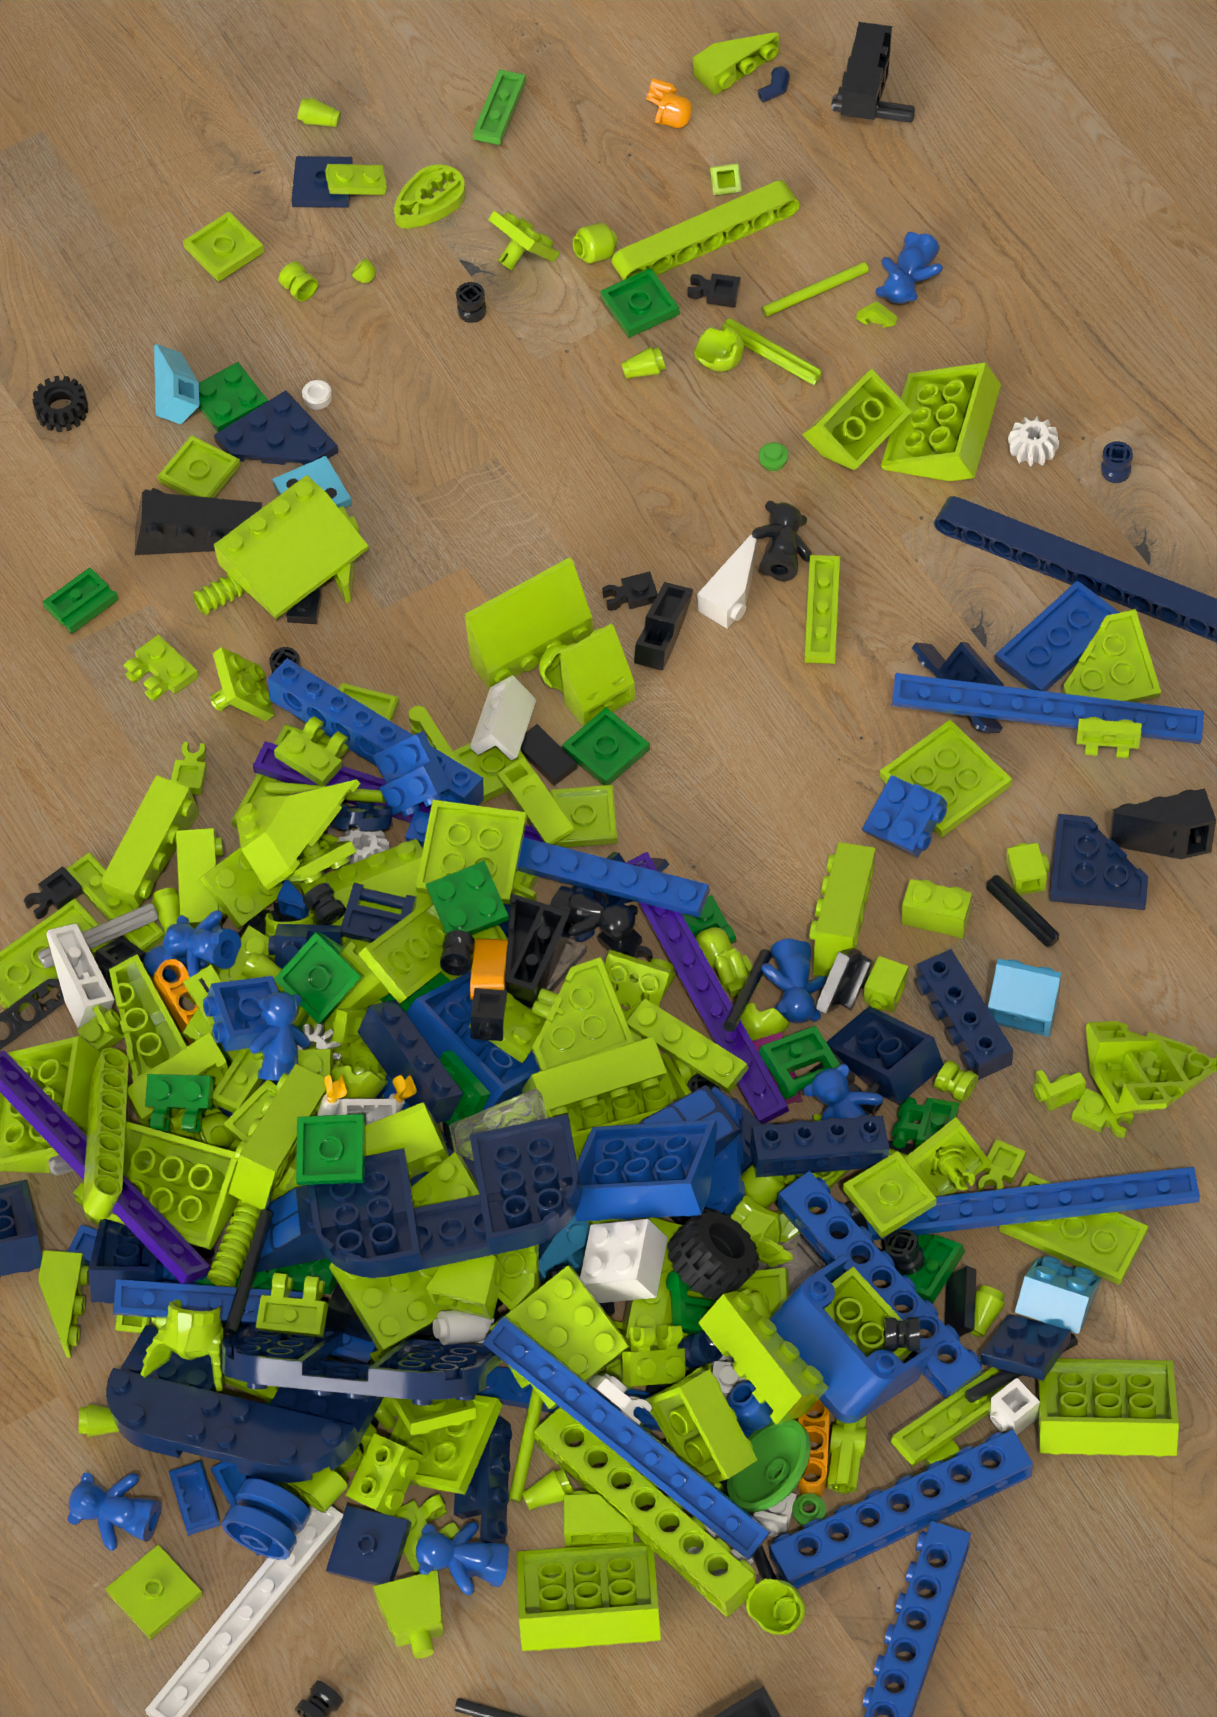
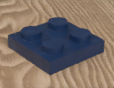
M1009 1314L981 1352V1364L1044 1381L1071 1342V1330Z

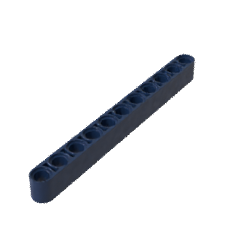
M956 496L947 498L934 520L935 528L948 537L1070 585H1073L1078 580L1102 598L1130 609H1136L1140 613L1217 643V599Z

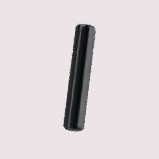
M835 94L832 98L831 108L833 111L841 112L842 104H837L838 94ZM880 101L876 118L911 123L915 117V107Z
M994 875L987 881V890L1046 947H1051L1057 943L1059 932L1001 876Z

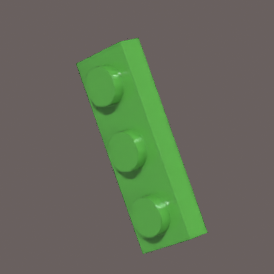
M501 69L498 70L474 128V140L501 145L526 85V75Z

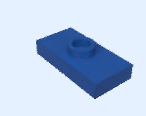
M199 1461L168 1471L187 1535L220 1526L202 1462Z

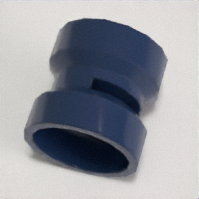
M1120 441L1107 444L1102 455L1101 472L1103 477L1113 483L1126 481L1130 477L1133 452L1131 447Z
M704 1330L683 1337L678 1344V1348H685V1366L687 1368H699L705 1364L716 1362L723 1356Z

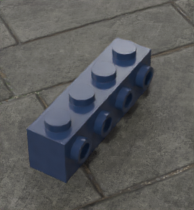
M952 949L917 964V978L914 979L916 988L922 996L926 995L929 999L930 1010L937 1021L941 1020L946 1027L945 1034L952 1046L957 1045L961 1052L960 1058L967 1071L972 1070L973 1073L979 1076L978 1080L1011 1066L1013 1060L1012 1046Z
M397 1000L370 1005L358 1030L360 1037L392 1081L399 1075H402L404 1080L411 1075L417 1092L415 1095L405 1099L410 1107L424 1102L436 1123L449 1121L463 1095L457 1083L452 1079L442 1062L437 1058Z
M862 1115L857 1118H828L823 1121L811 1122L799 1120L793 1123L775 1125L765 1123L760 1126H752L750 1149L756 1178L806 1174L808 1171L819 1173L866 1169L887 1158L890 1150L883 1116Z

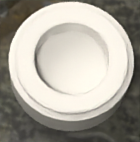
M322 380L308 382L302 389L304 404L313 410L326 408L332 401V392L329 384Z

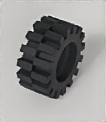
M54 376L55 381L53 382L48 378L44 380L45 386L40 383L37 386L38 391L34 390L33 393L34 399L32 400L37 420H39L41 426L44 427L46 425L47 430L50 431L54 427H56L57 432H62V427H66L67 431L72 430V424L77 428L81 425L80 420L84 421L86 419L85 413H88V403L83 386L78 384V381L74 378L70 382L69 376H64L63 380H60L59 376ZM60 399L71 401L64 408L55 409L50 407L53 402Z

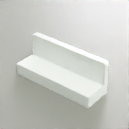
M513 675L490 687L470 744V748L477 755L496 745L510 760L518 757L536 699Z

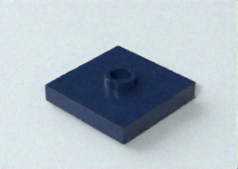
M296 156L291 199L292 207L349 208L350 194L329 193L325 170L327 164H353V158Z
M346 1505L326 1571L329 1574L373 1585L394 1581L412 1523L406 1519Z

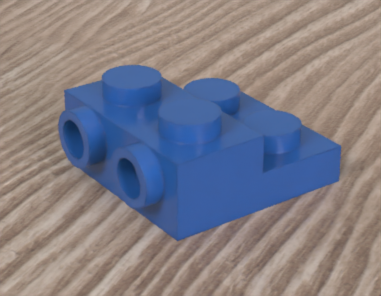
M424 731L372 755L386 782L385 785L379 788L388 806L392 807L393 815L401 812L403 817H406L420 810L418 803L424 802L427 807L432 804L433 800L443 799L440 793L451 788Z
M891 775L862 830L864 833L918 858L921 852L929 847L932 840V832L936 824L943 821L948 803L937 793L917 784L912 785Z
M273 976L211 984L208 995L203 1000V1008L207 1017H213L215 1023L212 1028L213 1038L216 1043H222L224 1051L250 1048L252 1041L263 1029L269 1026L261 1016L259 999L278 992Z

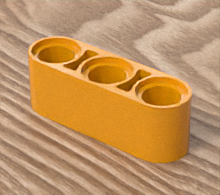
M476 938L471 971L470 1000H473L474 988L505 990L508 940Z
M169 959L165 960L156 969L153 975V982L183 1032L198 1007L182 983L190 978L187 969L180 961ZM165 969L174 971L177 975V982L169 983L165 981L162 971ZM179 998H190L194 1004L193 1010L186 1011L182 1009L179 1005Z
M818 1400L798 1420V1423L807 1430L810 1443L814 1442L821 1445L817 1450H810V1459L806 1472L797 1486V1490L801 1495L810 1493L822 1496L827 1488L830 1411ZM811 1411H817L821 1413L822 1416L813 1419L809 1418L807 1416V1413ZM808 1474H815L820 1479L816 1482H809L804 1477Z

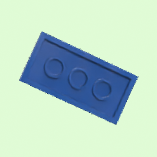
M1077 580L995 654V662L1031 690L1047 691L1078 663L1107 615L1120 612Z

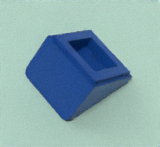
M285 880L277 896L280 913L301 920L308 917L309 909L303 903V896L289 880Z

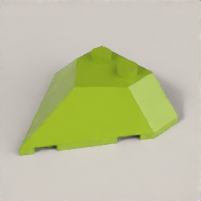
M357 779L287 795L259 797L254 802L244 805L236 814L241 850L268 891L296 870L300 864L296 860L307 846L313 847L342 809L340 805L344 801L345 795L349 792L354 793L361 784Z
M1118 1021L1087 1022L1086 1034L1090 1074L1114 1114L1126 1115L1165 1109L1217 1071V1054L1215 1058H1210L1204 1053L1197 1052V1047L1148 1032L1147 1036L1128 1031V1025Z

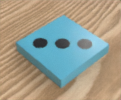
M326 456L272 479L273 486L280 495L304 476L308 475L329 495L338 508L352 505L350 495Z

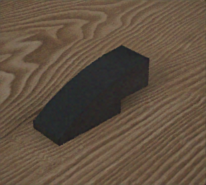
M667 582L663 583L646 615L645 627L636 642L634 663L664 670L682 628L693 595V589Z

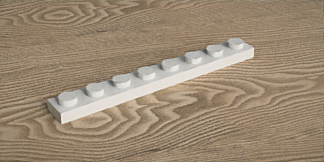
M309 1506L311 1515L304 1529L300 1533H294L297 1543L290 1557L286 1560L267 1558L145 1709L149 1717H188L337 1532L343 1517L341 1512L331 1506L326 1513H322Z

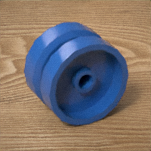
M245 1479L235 1496L238 1505H232L228 1509L221 1523L223 1530L237 1543L255 1553L276 1560H286L290 1557L297 1543L294 1533H300L304 1529L311 1515L309 1508L292 1493L279 1486L259 1479Z

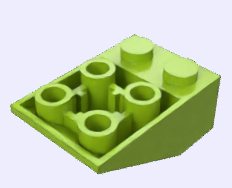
M612 623L604 628L594 630L587 638L578 643L568 645L560 653L564 704L582 726L587 724L605 707L611 712H615L636 699L635 682Z

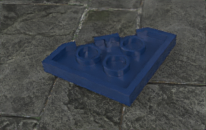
M286 390L214 435L216 444L224 452L240 459L241 462H244L246 458L259 459L261 463L285 465L286 462H295L306 465L324 456L329 459L338 453V445Z
M1058 814L1050 901L1145 910L1148 876L1142 869H1137L1127 859V854L1111 838L1108 839L1098 829V825L1091 817Z

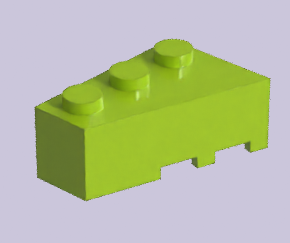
M214 828L176 831L180 916L187 917L190 926L196 929L213 911L219 910L223 914L222 918L227 917L226 913L199 879L221 862V856L224 855L223 839L217 836ZM222 918L218 922L220 927H222Z
M209 1032L148 1074L214 1077V1091L227 1072L228 1066L212 1034ZM146 1074L127 1087V1097L140 1125L150 1128V1119L154 1108L145 1107ZM171 1109L170 1118L184 1112L185 1109Z

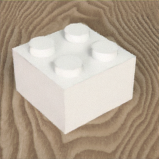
M649 1219L591 1225L580 1279L598 1303L656 1298L668 1237Z

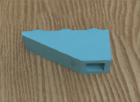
M155 344L156 416L182 424L199 407V382L181 352Z

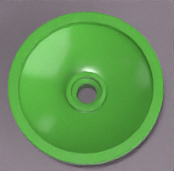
M794 1419L778 1425L772 1420L769 1425L754 1431L748 1437L758 1460L727 1479L730 1499L745 1511L759 1512L774 1507L786 1499L803 1478L810 1459V1437L804 1426Z

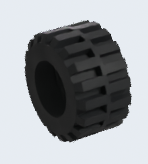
M704 1209L702 1215L692 1216L672 1236L668 1244L669 1260L673 1263L674 1271L680 1275V1279L689 1285L690 1289L694 1292H699L703 1297L708 1299L711 1297L716 1301L725 1293L738 1291L758 1269V1261L760 1260L759 1254L756 1251V1244L751 1240L750 1234L741 1227L740 1223L734 1221L731 1216L725 1213L721 1214L718 1210L713 1209L710 1211L709 1209Z

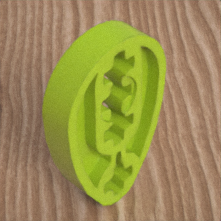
M443 164L430 165L419 170L405 184L397 197L394 207L395 223L404 229L421 227L434 223L457 210L463 204L466 196L465 182L462 174L455 168Z

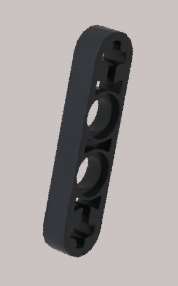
M48 979L40 983L0 1013V1022L7 1024L9 1027L8 1037L0 1040V1049L64 1002L58 979ZM47 985L50 988L57 987L59 990L56 994L58 1000L55 1001L51 998L41 1004L46 1008L43 1012L39 1002L32 995L36 994L37 999H40L48 992L46 989ZM22 1003H28L33 1006L35 1015L32 1020L24 1021L19 1017L18 1008Z

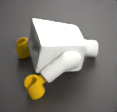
M328 1075L324 1078L327 1094L322 1099L317 1116L363 1114L366 1117L365 1125L400 1112L405 1104L404 1099L416 1094V1086L411 1075L405 1080L402 1075H399L392 1081L397 1093L391 1094L389 1099H340L347 1094L344 1077L341 1075L339 1080L332 1082L331 1075Z

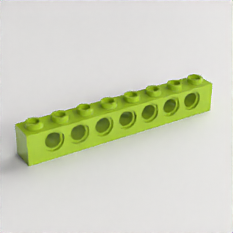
M561 1407L533 1431L537 1447L560 1468L564 1469L586 1491L592 1494H599L633 1525V1532L641 1541L723 1615L728 1618L747 1600L748 1593L756 1584V1573L750 1564L743 1559L738 1561L733 1557L730 1548L720 1538L714 1540L707 1533L705 1525L695 1516L691 1518L682 1511L683 1508L669 1495L666 1497L658 1490L659 1487L646 1476L641 1475L630 1463ZM575 1441L583 1442L581 1445L577 1447L569 1446L572 1442ZM598 1462L606 1463V1465L601 1468L592 1467L594 1464ZM619 1484H630L626 1489H616ZM646 1504L654 1506L648 1511L640 1510V1507ZM668 1526L678 1527L673 1532L663 1531ZM694 1547L702 1549L697 1554L687 1553L689 1549ZM717 1569H724L727 1571L725 1574L721 1576H714L711 1574L713 1571Z

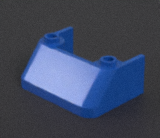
M843 1255L808 1277L769 1320L774 1323L777 1328L776 1332L783 1340L792 1343L799 1350V1356L802 1360L822 1374V1381L829 1388L819 1400L839 1421L855 1423L918 1381L933 1352L927 1348L905 1364L894 1353L887 1350L875 1351L868 1357L864 1355L824 1310V1308L831 1304L835 1296V1290L831 1283L840 1277L848 1261Z

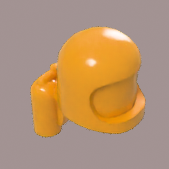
M653 78L646 100L659 106L655 123L669 125L673 128L685 127L689 123L693 112L691 102L687 98L677 95V89L673 84Z

